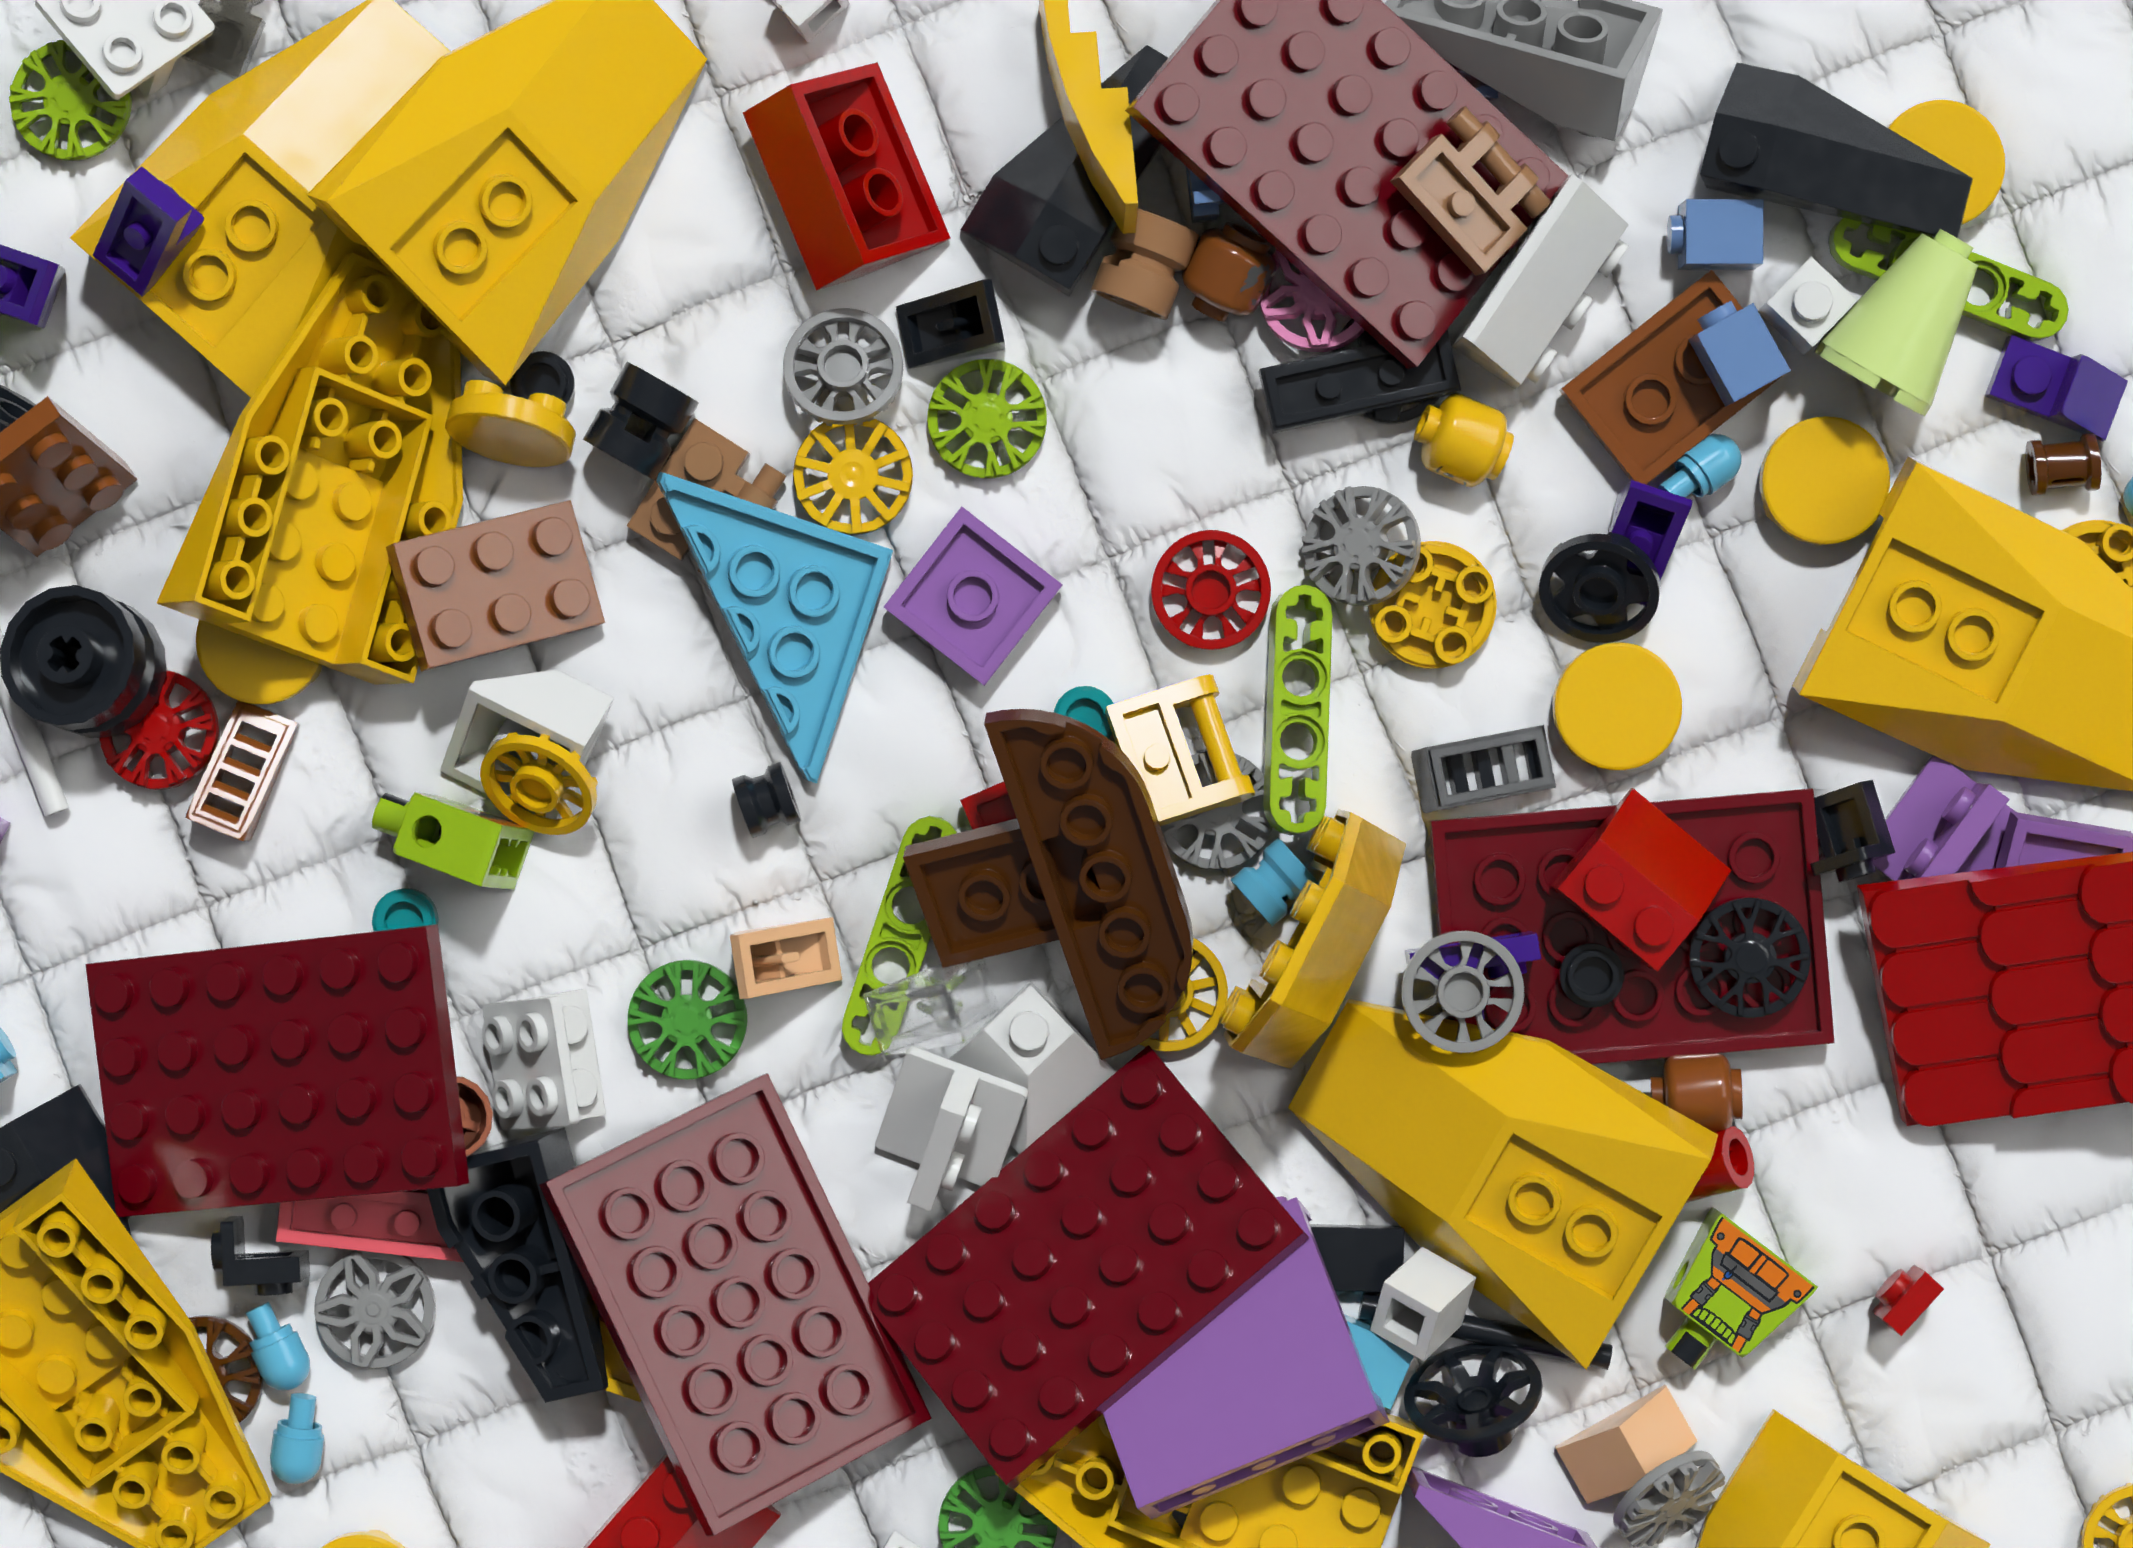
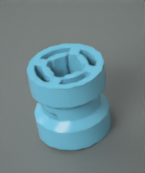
M1278 837L1263 850V859L1258 863L1260 867L1257 870L1254 867H1244L1231 879L1233 884L1272 927L1287 914V904L1285 901L1289 898L1294 900L1298 897L1307 880L1319 884L1316 878Z

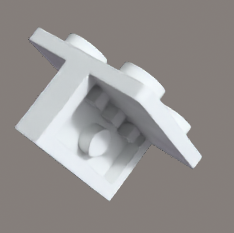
M35 0L37 9L113 99H120L137 86L147 98L167 85L175 61L210 37L215 28L214 23L195 0Z
M587 989L570 990L522 1000L494 1002L483 1005L484 1024L482 1036L485 1047L490 1054L494 1079L492 1100L503 1130L570 1126L579 1124L582 1119L606 1115Z
M909 1047L875 1141V1146L878 1149L920 1164L907 1203L931 1211L939 1188L952 1191L957 1177L979 1186H983L992 1177H998L1029 1093L1028 1089L925 1050Z

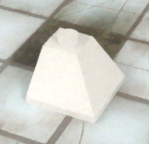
M557 669L473 681L468 689L440 771L485 793L480 777L482 761L492 745L512 732H517L518 735L540 737L541 734L549 735L551 742L558 744L570 753L575 750L581 756L579 761L585 766L599 738L614 697ZM516 751L507 752L522 762ZM531 752L533 759L537 760L538 754ZM496 759L494 763L495 770L514 771L511 767ZM548 759V763H549V764H551V765H555V764H556L555 761H553V760H551V759ZM566 770L561 773L563 777L570 776ZM499 782L504 793L509 796L511 794L510 782ZM567 787L566 789L573 790L574 787ZM516 803L521 808L527 810L526 808L522 807L519 803ZM556 808L546 813V818L559 819L560 817Z
M1031 981L949 1058V1060L1028 1089L1029 1093L1010 1143L1019 1154L1117 1072L1105 1059H1100L1098 1051Z

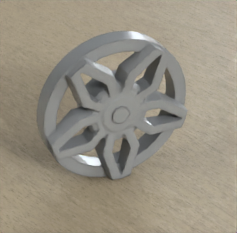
M355 1251L346 1255L327 1271L318 1287L314 1305L317 1328L327 1346L346 1362L365 1368L388 1367L410 1357L427 1339L432 1329L436 1312L435 1295L432 1285L425 1272L416 1262L408 1256ZM368 1259L390 1261L399 1265L402 1269L386 1275L384 1281L381 1282L379 1281V1272ZM353 1263H357L369 1278V1282L361 1287L356 1283ZM345 1269L346 1287L353 1295L342 1293L327 1299L332 1283L339 1273ZM411 1275L413 1277L412 1281L404 1293L399 1295L391 1285L393 1282ZM418 1287L422 1293L424 1303L422 1323L410 1309L402 1308V1304L411 1300ZM340 1304L349 1306V1316L346 1318L327 1315V1309ZM399 1318L404 1319L417 1335L413 1336L397 1331L393 1325ZM352 1324L356 1326L350 1334L351 1349L346 1347L336 1337L330 1325L346 1328ZM363 1332L373 1334V1343L366 1355L361 1354L360 1335ZM383 1332H386L391 1340L408 1344L405 1348L393 1354L376 1356L384 1344Z

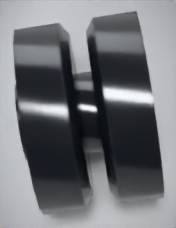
M78 585L49 588L26 601L8 623L0 647L1 677L13 702L36 720L88 738L116 736L140 723L157 703L166 678L165 647L154 625L135 608L116 601L106 594Z

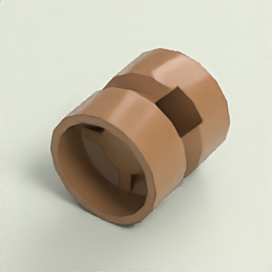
M1138 209L1136 233L1123 234L1116 223L1110 241L1116 248L1115 254L1103 257L1090 291L1125 308L1157 319L1167 320L1180 287L1174 279V274L1177 271L1187 269L1199 235L1174 221Z

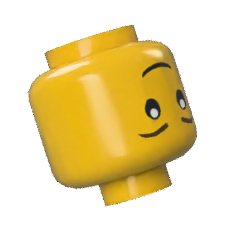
M1455 393L1444 399L1438 408L1432 405H1428L1425 408L1416 426L1414 440L1422 443L1421 461L1426 469L1466 487H1474L1481 484L1486 478L1495 480L1498 477L1511 452L1514 435L1507 431V419L1501 411L1463 394Z

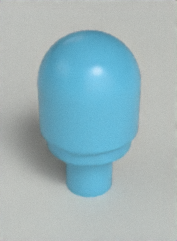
M1708 435L1675 461L1676 473L1660 484L1658 489L1685 498L1691 493L1699 498L1706 494H1713L1732 480L1738 473L1742 461L1739 447L1731 438L1725 435Z
M269 1302L246 1312L257 1336L255 1340L249 1343L253 1351L250 1354L265 1383L274 1389L282 1391L291 1390L301 1385L309 1374L310 1358L298 1332L293 1331L290 1323L280 1326Z
M304 1393L291 1394L288 1419L279 1420L277 1429L273 1430L270 1465L274 1474L280 1480L289 1484H301L309 1481L315 1476L321 1465L324 1435L322 1434V1425L313 1422L317 1398L314 1395Z

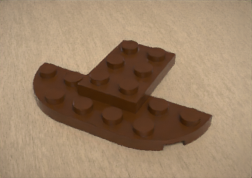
M1008 709L986 713L984 726L1016 819L908 845L905 847L903 856L942 967L946 968L1059 940L1100 1059L1103 1060L1116 1056L1148 1039L1166 1022V1016L1178 1001L1182 991L1186 989L1192 964V923L1150 794L1137 768L1127 755L1110 739L1087 724L1061 714L1035 709Z

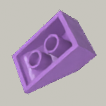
M1414 1466L1411 1467L1407 1482L1415 1498L1461 1548H1597L1589 1534L1585 1531Z

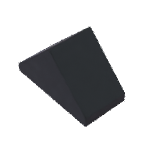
M992 279L980 280L896 306L908 369L1005 350V341Z

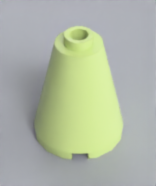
M1939 229L1934 239L1922 233L1820 340L1814 352L1863 383L1891 397L1893 396V400L1926 416L1933 404L1978 268L1977 264L1967 259L1973 247L1942 229Z

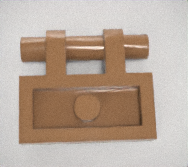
M1464 106L1446 122L1461 139L1462 142L1459 144V147L1455 149L1443 134L1432 137L1390 182L1473 274L1478 276L1486 273L1528 229L1511 209L1518 203L1531 218H1535L1548 207L1551 200L1536 185L1539 177L1526 163L1519 166L1497 140L1500 138V134L1488 121L1480 123L1471 111ZM1478 160L1500 183L1496 192L1473 169L1472 166Z
M695 418L661 470L663 473L722 493L727 491L737 498L770 509H774L778 503L773 497L787 477L765 463L752 484L742 479L737 474L750 453ZM655 480L627 524V527L683 561L690 548Z

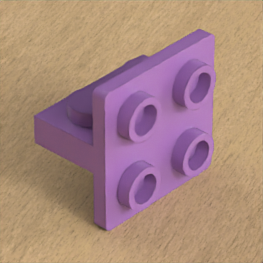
M1933 755L1928 759L1885 818L1896 853L1873 860L1874 867L1893 881L1996 868L2010 811H2016L2006 805L2010 799L1993 786L1976 783L1949 762Z

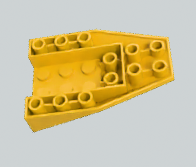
M366 0L211 93L134 171L136 172L140 167H144L158 180L174 189L181 198L204 217L199 230L151 290L143 297L93 256L124 183L77 229L70 239L251 398L346 254L355 253L384 266L366 246L351 241L307 194L441 56L451 52V50L394 0Z
M551 0L441 56L312 188L307 196L351 241L366 246L444 326L440 332L483 376L506 385L619 241L707 58L654 0Z
M355 253L345 255L241 412L157 600L159 605L374 685L414 683L419 666L386 547L393 543L456 528L463 503L462 445L453 440L445 429L450 404L454 399L461 396L460 351L440 332L444 326L386 267Z
M1907 457L1879 512V515L1884 520L1828 630L1820 629L1792 684L1793 688L1799 695L1965 770L2133 791V590L2082 540L1919 461Z
M1338 809L1334 819L1328 816L1322 818L1313 831L1306 849L1315 853L1310 866L1324 872L1319 884L1307 880L1290 912V916L1298 920L1299 923L1288 944L1276 940L1259 973V976L1267 981L1268 984L1264 985L1251 979L1246 990L1235 986L1219 1016L1221 1024L1224 1025L1223 1028L1226 1029L1223 1036L1231 1048L1243 1054L1291 1069L1331 1025L1391 908L1406 847L1405 842L1349 811Z
M1353 999L1347 1000L1288 1106L1295 1116L1385 1211L1404 1228V1231L1420 1248L1428 1249L1477 1277L1473 1288L1586 1370L1710 1163L1718 1134L1547 1039L1509 1032L1499 1042L1486 1049L1470 1053L1451 1052L1436 1047L1425 1040L1413 1028L1405 1010ZM1421 1013L1418 1014L1423 1023L1434 1017ZM1444 1018L1435 1034L1446 1040L1455 1041L1459 1026L1458 1021ZM1466 1023L1470 1041L1481 1039L1478 1026Z
M75 1158L0 1213V1472L135 1548H204L270 1502L272 1494L193 1323L79 1161Z
M1386 1413L1389 1423L1176 1509V1511L1184 1514L1188 1513L1181 1529L1172 1516L1173 1511L1150 1519L1137 1509L1107 1423L1102 1414L1014 1490L1083 1548H1381L1424 1433L1420 1432L1409 1420Z

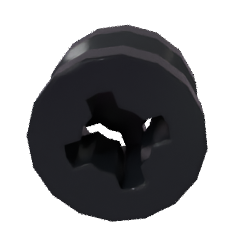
M781 762L768 766L764 775L755 778L742 775L732 779L740 809L752 838L766 834L770 825L779 822L792 825L802 821L792 788Z

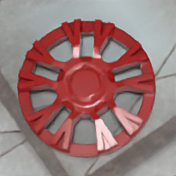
M1204 530L1180 538L1165 551L1158 561L1153 574L1151 595L1158 619L1173 637L1194 648L1217 650L1238 644L1257 629L1268 610L1271 597V583L1263 559L1248 542L1228 532ZM1202 541H1214L1215 564L1204 565ZM1227 544L1238 548L1246 555L1237 568L1231 570L1225 569L1221 563V557ZM1188 546L1198 560L1197 568L1192 572L1183 571L1172 560L1176 554ZM1255 567L1259 578L1236 586L1233 576ZM1164 572L1187 578L1185 589L1163 584ZM1243 590L1260 592V600L1255 613L1239 607L1236 602V595ZM1174 594L1183 595L1187 599L1185 610L1170 618L1165 610L1162 597ZM1230 606L1246 624L1238 632L1223 615ZM1193 608L1202 615L1191 633L1187 634L1180 629V626ZM1215 616L1222 622L1224 638L1202 639L1203 624L1208 617Z
M166 671L159 703L153 706L140 723L120 733L130 735L131 743L128 748L117 754L112 736L99 737L107 764L123 779L147 789H171L191 781L209 763L218 742V716L212 700L200 685L184 675ZM175 683L191 693L178 707L172 708L169 703V696ZM200 706L202 707L204 715L186 722L184 721L182 714ZM190 729L206 731L205 741L200 752L186 747L184 744L186 731ZM140 749L145 753L132 772L127 766ZM176 750H179L191 764L183 771L171 755ZM156 756H161L164 759L167 778H149L150 764Z

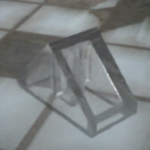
M985 958L943 968L942 964L863 994L880 1052L883 1055L907 1052L909 1047L924 1050L964 1044L1000 1011Z

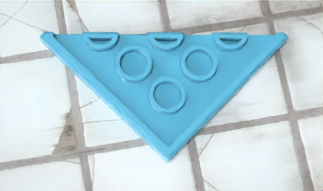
M659 472L656 480L803 779L817 783L893 550Z

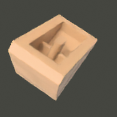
M833 917L738 931L730 935L739 999H749L842 980Z
M1663 1385L1560 1443L1555 1448L1588 1504L1630 1490L1651 1470L1678 1455L1684 1454L1698 1441L1666 1385Z

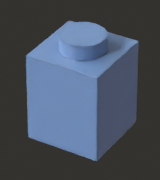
M1686 199L1678 206V215H1669L1667 223L1668 254H1678V270H1754L1763 264L1764 199Z
M1732 301L1727 302L1697 319L1703 331L1688 339L1725 407L1791 371L1754 303L1737 311Z

